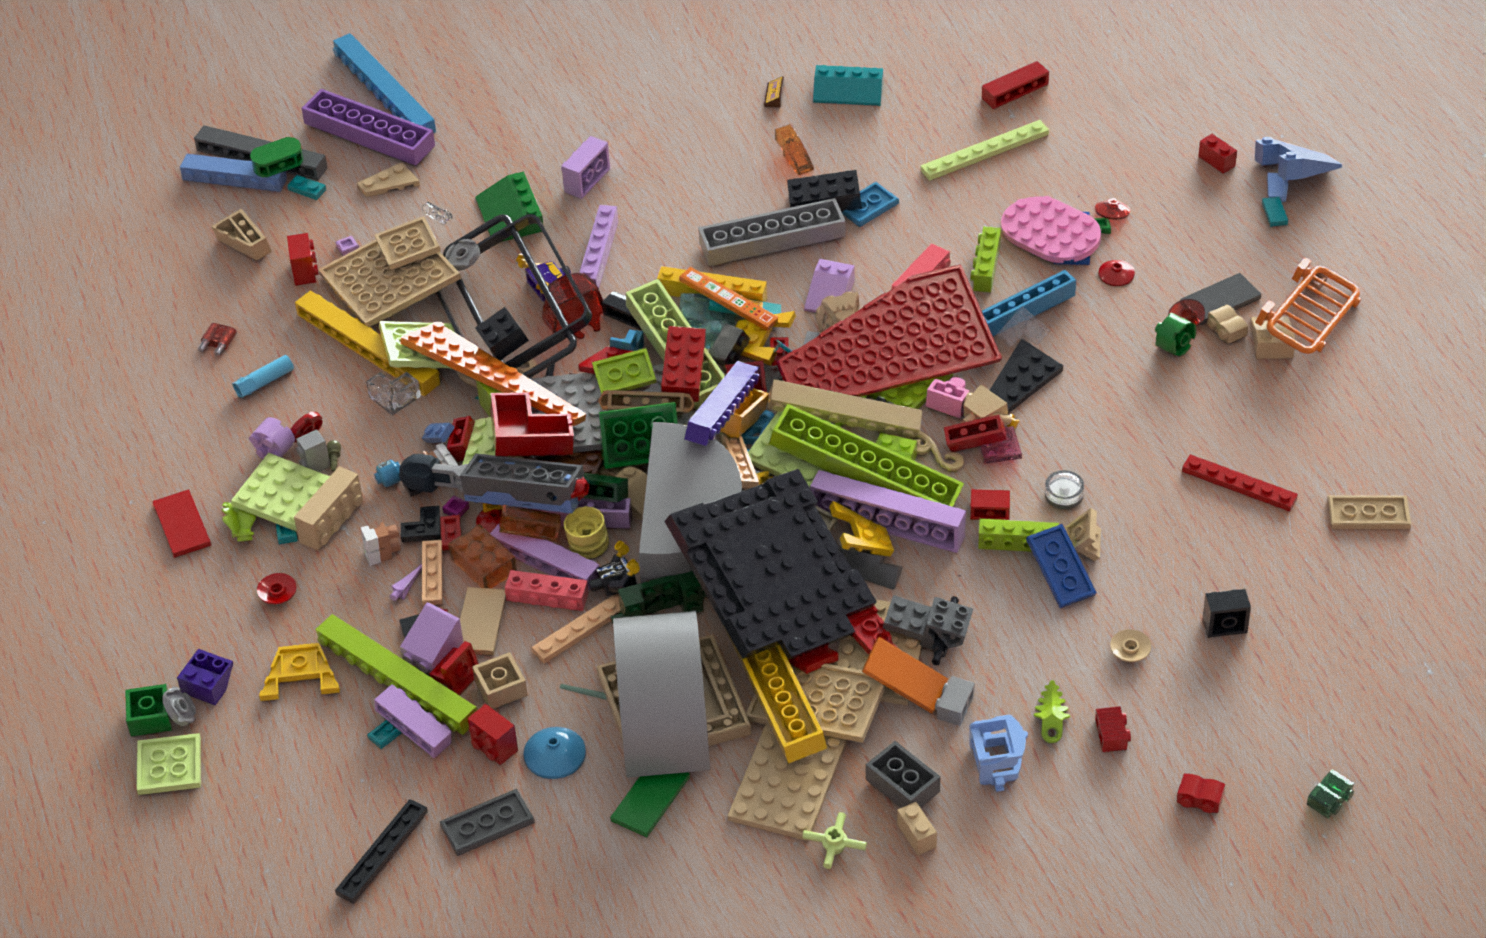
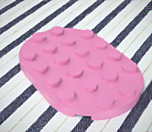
M1049 196L1019 199L1005 210L1001 218L1002 232L1009 242L1050 262L1064 263L1063 260L1069 261L1074 259V262L1082 260L1093 254L1101 242L1100 226L1093 217Z

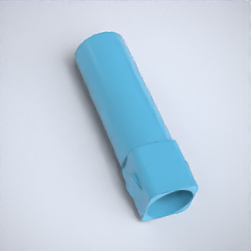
M284 355L247 376L239 378L232 385L238 397H245L293 371L294 366L290 358Z

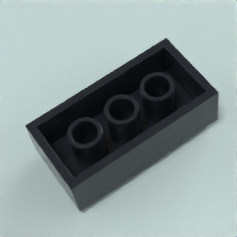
M857 170L787 180L790 208L835 198L841 212L862 209Z

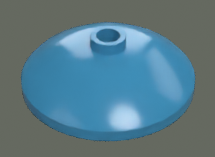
M564 727L542 729L532 735L524 747V761L528 769L535 775L547 779H559L573 774L581 767L586 757L585 743L581 736L575 731Z

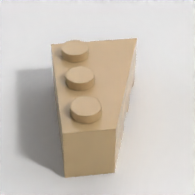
M242 208L211 226L218 241L256 261L272 252L265 236Z

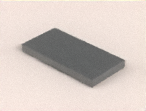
M1238 273L1181 298L1180 304L1200 325L1207 323L1209 312L1225 305H1229L1234 310H1237L1261 299L1262 294L1241 273Z
M516 788L440 821V826L456 855L459 856L535 822Z

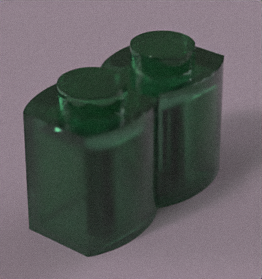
M1332 769L1323 778L1321 783L1311 791L1307 799V805L1326 818L1331 817L1332 814L1337 815L1342 807V803L1344 801L1348 802L1352 798L1354 783Z

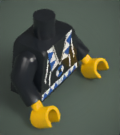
M621 540L615 544V549L618 553L614 554L611 562L597 568L598 578L588 581L592 592L603 589L607 596L618 594V589L637 584L635 574L640 570L639 563L635 559H631L628 562L625 557H622L629 552V547Z

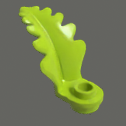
M224 502L222 504L224 508L221 510L226 516H223L222 520L230 528L232 538L237 537V542L253 540L254 532H251V527L256 519V515L231 506V502Z
M1054 680L1045 685L1047 691L1041 692L1044 698L1038 699V702L1043 705L1035 706V709L1040 712L1033 714L1035 717L1042 719L1041 734L1048 743H1056L1061 739L1063 720L1070 717L1069 714L1063 713L1068 710V707L1061 706L1066 701L1063 698L1060 699L1063 693L1057 691L1060 687L1055 685ZM1054 729L1056 731L1055 736H1049L1048 731Z

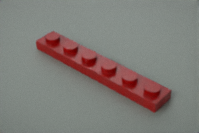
M1191 454L1182 466V472L1289 512L1298 498V494Z

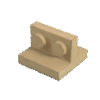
M1090 508L1065 526V530L1077 554L1080 552L1091 560L1096 561L1100 558L1101 528L1096 525L1097 511Z

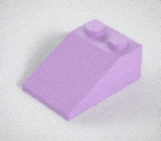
M819 259L813 274L804 311L816 313V309L821 306L822 299L831 295L836 297L845 292H850L855 281L854 265Z

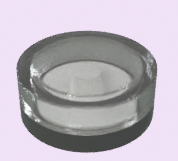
M1060 470L1047 477L1045 482V498L1050 505L1060 509H1070L1082 502L1084 497V481L1077 473Z

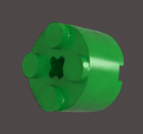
M1170 313L1162 323L1159 322L1155 327V332L1157 333L1155 346L1173 355L1183 356L1192 346L1189 344L1191 338L1195 339L1196 325L1174 313Z

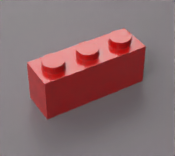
M1000 414L944 427L946 444L951 452L1007 440L1004 422Z

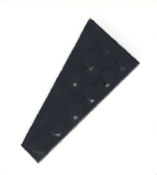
M1021 339L989 391L1007 402L1008 413H1010L1063 371L1064 365Z

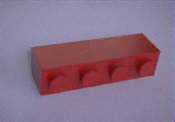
M1035 61L982 85L981 99L992 109H996L1048 85L1049 71L1041 63Z

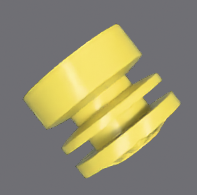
M579 507L573 513H569L566 516L564 529L571 552L578 553L586 559L600 556L607 550L609 537L604 516L600 510L594 507Z

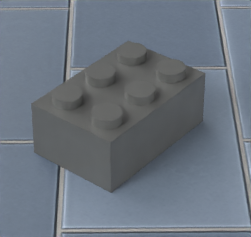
M896 741L865 764L866 780L900 808L917 802L921 808L940 792L941 776Z

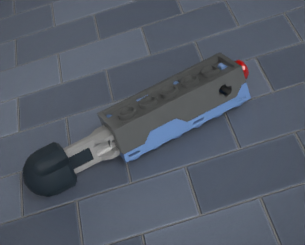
M475 453L468 464L454 466L441 464L440 460L432 455L413 454L403 460L399 469V477L402 483L409 489L432 493L438 486L458 488L464 493L465 501L573 513L581 499L589 491V484L584 477L583 465Z

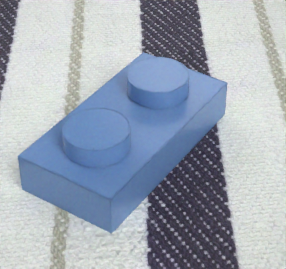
M431 423L424 430L425 434L421 439L426 443L446 442L455 427L451 423Z

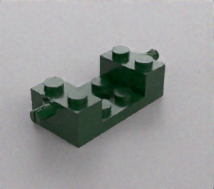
M693 571L664 576L618 589L620 613L610 616L613 624V618L646 616V614L673 608L680 605L683 612L696 611L697 614L704 611L703 601L707 596Z

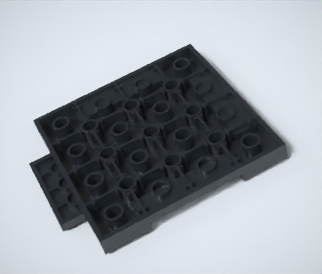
M799 469L767 479L764 484L707 504L702 502L669 514L664 521L742 659L780 645L788 660L849 637L856 631L850 623L848 616L870 608L877 603L858 569L852 570L815 507L818 501Z

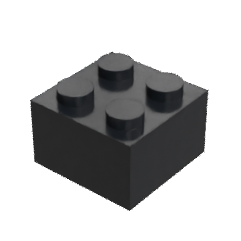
M506 307L475 327L493 355L500 361L529 341Z
M1246 589L1205 593L1202 620L1208 638L1248 633L1251 605Z

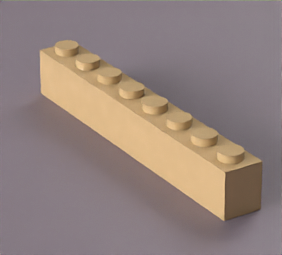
M775 379L770 387L767 408L777 412L784 411L786 405L789 404L831 423H843L850 427L866 428L869 431H882L885 434L901 435L908 439L916 438L920 431L922 410Z

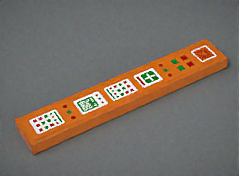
M689 267L679 277V281L765 331H768L778 322L776 315L692 267Z

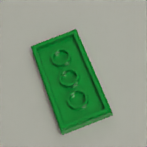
M690 773L640 776L611 815V822L647 838L689 780Z

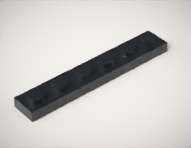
M409 799L335 889L336 895L354 904L428 813L427 807Z

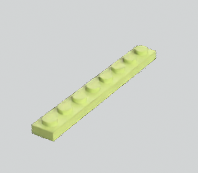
M1041 120L1035 121L921 165V172L929 181L1047 136L1049 135V129Z

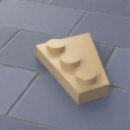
M402 162L357 183L358 189L366 197L384 194L388 190L395 188L403 190L405 189L404 186H420L419 180Z

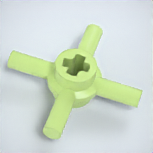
M843 812L838 813L835 825L829 827L824 834L803 831L802 839L822 842L823 847L827 851L823 867L826 869L832 867L834 856L840 854L845 847L864 851L867 847V842L847 838V835L842 830L846 814Z

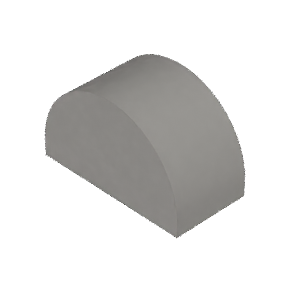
M653 422L639 548L641 583L664 576L692 571L664 522L669 514L702 502L707 504L742 491L741 475L729 451L716 439L714 441L711 440L707 446L684 440L687 429L685 425Z
M696 611L613 618L626 778L710 770Z

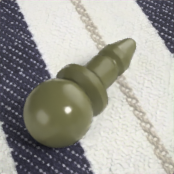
M331 440L326 446L330 458V467L334 472L338 466L337 462L340 457L341 444L336 440Z

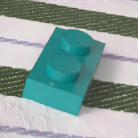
M296 175L287 185L289 191L314 200H318L326 191L325 184Z

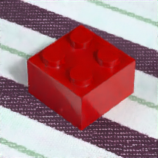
M308 233L287 236L289 258L295 286L316 283L315 275H319L317 264L314 265V263H317L315 251H312L315 250L313 239L309 240Z
M484 704L468 718L471 744L476 750H481L485 753L489 760L495 761L501 766L518 751L515 725L487 704Z

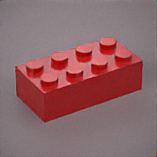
M668 326L661 392L690 394L693 402H699L706 329Z

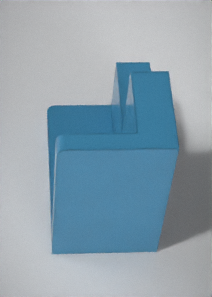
M629 329L626 337L623 339L611 337L609 340L610 347L628 351L640 350L644 346L643 331Z

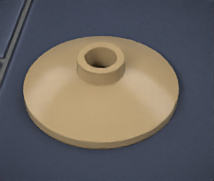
M1125 629L1117 632L1112 637L1110 648L1118 659L1125 662H1138L1150 654L1151 641L1141 631Z

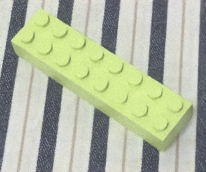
M659 279L626 292V307L664 362L668 326L692 327ZM706 348L699 402H694L696 410L700 408L725 377Z

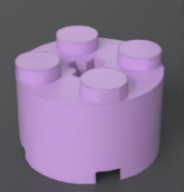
M266 418L249 437L250 442L257 450L256 454L262 459L268 453L282 458L295 442L292 431L287 426L285 428L281 426V421L278 419Z

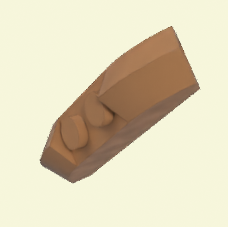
M606 390L603 391L598 400L602 410L607 411L675 402L677 414L689 413L695 405L690 394Z

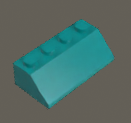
M816 65L813 103L881 106L884 68Z

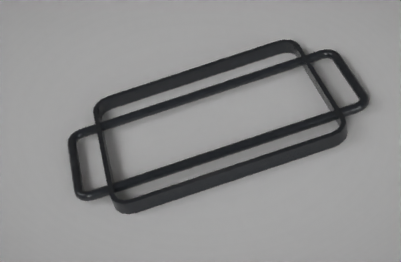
M503 214L492 218L449 244L444 249L443 256L445 257L448 249L453 244H458L460 240L473 239L496 224L505 222L506 227L477 244L480 248V254L512 235L562 327L559 331L507 361L505 364L509 367L518 368L566 338L570 342L568 347L522 374L527 378H531L575 350L577 340L574 334L589 324L592 319V312L540 219L536 215L528 214L512 222L508 215ZM530 224H538L584 306L583 315L570 324L567 323L518 231ZM462 278L456 281V284L474 320L479 325L484 321ZM439 290L438 292H436V294L456 334L463 337L441 291Z

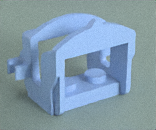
M1012 715L996 716L992 719L975 721L969 724V745L973 750L979 773V782L982 785H994L996 792L1004 791L1003 785L1007 781L1018 779L1025 751L1026 738L1028 737V732L1023 730L1022 726ZM1006 729L1004 733L991 734L993 731ZM1005 745L1007 754L990 756L989 752H985V748ZM1011 768L1009 771L993 773L994 770Z

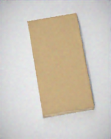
M1328 495L1327 502L1331 529H1411L1407 496Z
M467 587L460 624L463 642L471 643L475 654L494 655L506 602L505 589Z

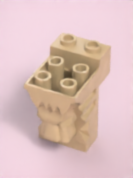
M845 292L840 296L834 297L831 295L822 299L821 306L816 309L815 313L820 333L859 310L858 292Z

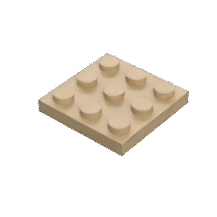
M425 216L374 235L390 270L441 252L440 246Z

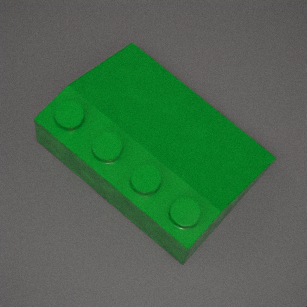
M524 171L505 176L475 196L485 223L503 214L508 215L512 222L525 215L533 214L543 224L542 213ZM500 222L488 229L489 235L491 236L506 227L505 222ZM530 224L518 231L521 237L542 232L538 224ZM511 235L510 237L506 238V239L503 240V241L511 240V239H514V238H513L512 235Z
M671 402L599 412L600 443L605 469L649 463L653 422L678 424L676 403Z

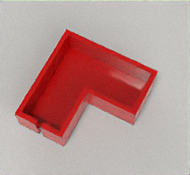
M529 392L491 393L490 413L495 456L573 455L574 434L570 413L532 414Z

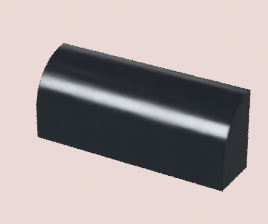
M614 291L602 302L603 315L643 331L626 307L625 295Z

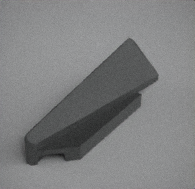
M839 546L852 570L858 569L863 579L892 590L896 588L903 566L884 563L885 556L871 554L863 550L858 552V550L853 548L846 550Z

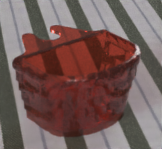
M573 273L571 276L592 312V319L588 325L595 332H599L601 330L600 315L603 313V298L599 288L588 275ZM567 275L557 278L548 285L568 324L583 315L584 306ZM545 297L542 320L555 333L562 329ZM581 331L574 334L579 339L585 337V334Z

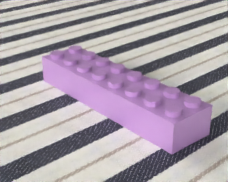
M818 470L810 485V489L818 501L815 504L816 506L831 513L829 506L832 501H835L870 521L885 527L890 535L958 553L965 538L966 510Z

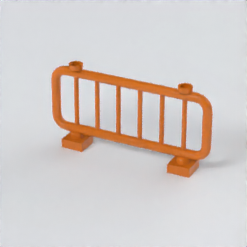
M1306 257L1298 265L1292 277V280L1297 283L1302 277L1304 279L1276 312L1272 311L1275 304L1268 301L1261 309L1255 323L1262 326L1265 321H1268L1266 326L1271 335L1302 353L1312 354L1316 350L1318 352L1323 350L1326 345L1324 340L1352 306L1356 308L1359 305L1361 298H1359L1360 291L1356 285L1322 266H1316L1312 269L1308 268L1311 260ZM1320 273L1349 289L1353 294L1348 296L1319 279L1316 275ZM1314 279L1348 300L1342 305L1308 284ZM1308 288L1341 309L1335 314L1303 295L1302 291ZM1299 296L1332 315L1333 318L1330 322H1327L1294 301ZM1293 305L1325 324L1326 327L1323 331H1320L1291 314L1287 309ZM1283 314H1286L1318 333L1319 336L1314 341L1279 319ZM1279 323L1311 342L1312 345L1309 347L1302 345L1277 330L1274 325Z

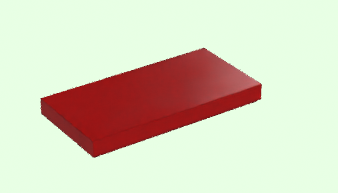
M189 489L152 501L174 558L212 546Z

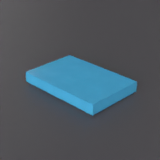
M874 182L860 191L862 209L845 210L842 214L861 227L899 204V198L877 182Z

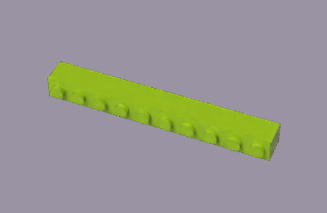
M333 614L315 629L318 636L317 640L323 647L327 646L337 656H343L348 663L358 666L366 675H372L378 683H384L388 687L392 684L397 689H402L408 698L412 701H417L424 711L432 713L438 722H444L450 730L457 731L462 735L469 730L468 718L477 711L475 705Z

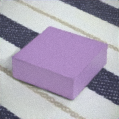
M352 236L335 242L342 256L359 248Z

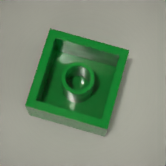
M167 684L125 690L126 723L131 737L172 731V720L163 704L164 692L168 690Z

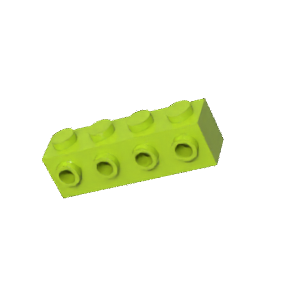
M983 226L982 233L978 235V244L980 245H976L975 256L977 258L974 257L973 268L975 270H971L970 281H973V291L991 293L1001 244V228Z
M980 519L978 549L1032 552L1026 541L1027 536L1057 526L1059 523Z

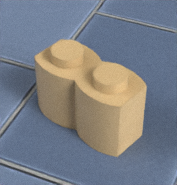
M1225 305L1208 313V326L1217 332L1219 338L1226 343H1232L1248 335L1247 323L1236 314L1231 306Z

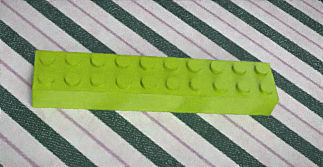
M789 404L786 405L776 423L769 441V445L835 475L848 477L954 507L964 483Z

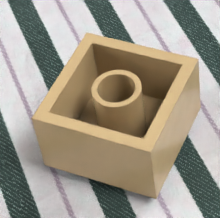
M510 652L472 666L475 683L486 704L492 709L528 696L526 680Z

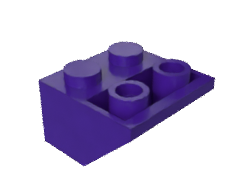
M198 649L177 677L180 691L196 699L216 705L226 692L233 661Z

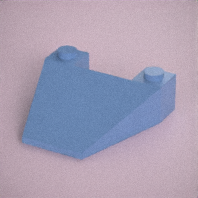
M1271 137L1255 140V161L1262 166L1278 164V176L1286 181L1303 179L1342 168L1341 163L1323 153L1278 141Z

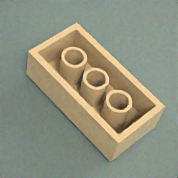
M339 466L294 516L299 543L319 551L323 545L327 544L329 538L339 530L343 522L349 519L351 513L362 504L363 496L358 474Z

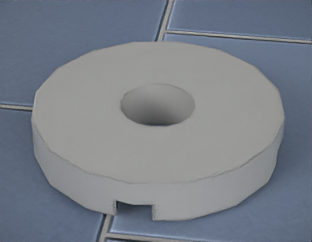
M463 239L448 249L445 258L457 271L465 270L478 260L480 248L474 240Z
M172 687L164 692L163 695L165 710L175 723L180 726H187L195 721L196 708L188 694L179 691L181 689L178 687Z

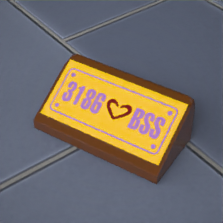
M784 76L767 83L765 107H781Z

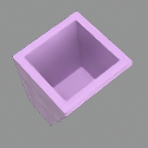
M427 602L400 646L402 659L418 667L422 672L430 673L453 647L459 648L463 643L460 619Z

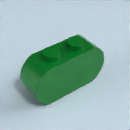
M285 137L254 148L250 154L254 173L266 178L298 167L303 162L301 143L293 137Z

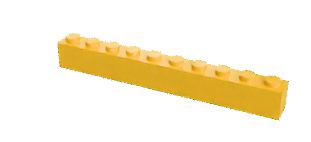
M310 290L295 302L299 317L424 397L440 385L437 369L429 367H390L381 334L375 332L371 327L364 325L357 318H353L346 311L337 308L332 302L326 301L321 295L315 294Z

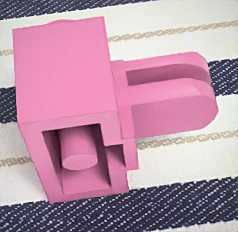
M953 377L950 381L946 382L934 379L927 389L926 407L961 418L964 414L963 402L970 390L965 389V381L961 378Z

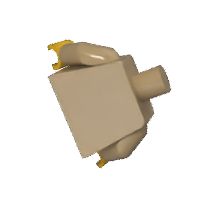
M982 385L974 392L967 393L963 402L965 418L962 419V423L1000 414L1004 424L1011 429L1017 428L1019 420H1016L1013 414L1008 415L1007 402Z

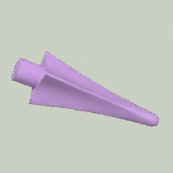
M422 564L391 586L393 593L390 595V598L393 601H396L399 597L402 600L405 599L415 579L422 571Z

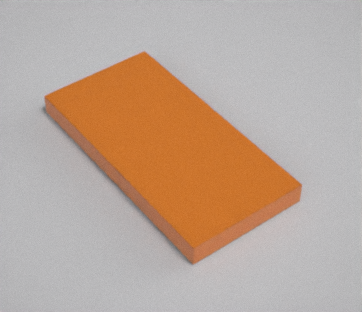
M880 637L876 639L862 670L866 675L929 713L935 711L936 701L941 697L943 686L948 681L947 677Z

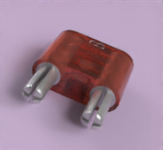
M211 323L201 338L198 350L203 352L206 346L216 347L214 354L219 356L223 349H227L237 331L230 326Z

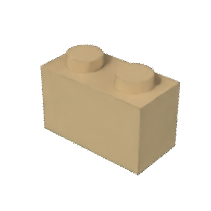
M917 802L897 810V825L917 855L937 847V832Z

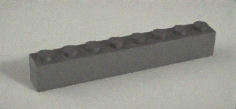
M205 125L194 137L196 149L199 152L244 161H251L250 154L254 148L271 143V141ZM302 149V164L287 170L286 173L318 181L328 168L326 156Z

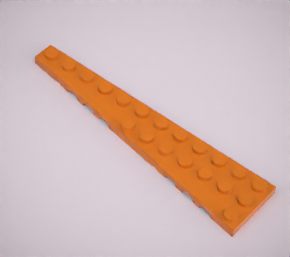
M434 322L401 337L400 344L502 393L529 392L531 406L546 414L570 413L572 426L578 425L586 419L584 412L517 372L516 368L509 367L446 328L441 322Z

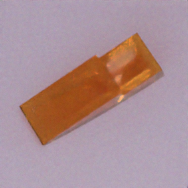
M788 124L775 129V141L782 148L783 156L795 172L801 175L814 170L811 159L793 127Z

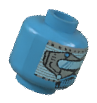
M390 459L376 466L377 473H374L377 483H382L386 488L401 481L399 477V462Z

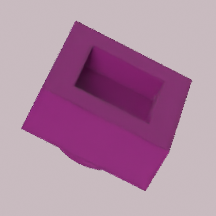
M453 495L442 507L443 513L449 516L460 515L461 518L470 508L469 502Z

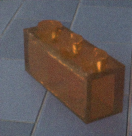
M508 505L502 506L499 532L557 542L561 527L560 514Z

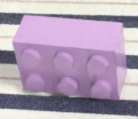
M590 136L562 164L561 170L565 193L582 199L609 171L608 142Z

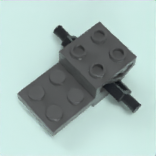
M893 595L883 628L921 640L920 645L922 647L931 649L934 652L931 662L937 666L940 664L941 658L946 657L949 648L963 645L973 608L958 604L959 599L956 596L951 597L950 601L935 597L932 607Z

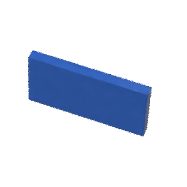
M1063 524L1027 536L1026 541L1059 608L1096 595L1097 592Z

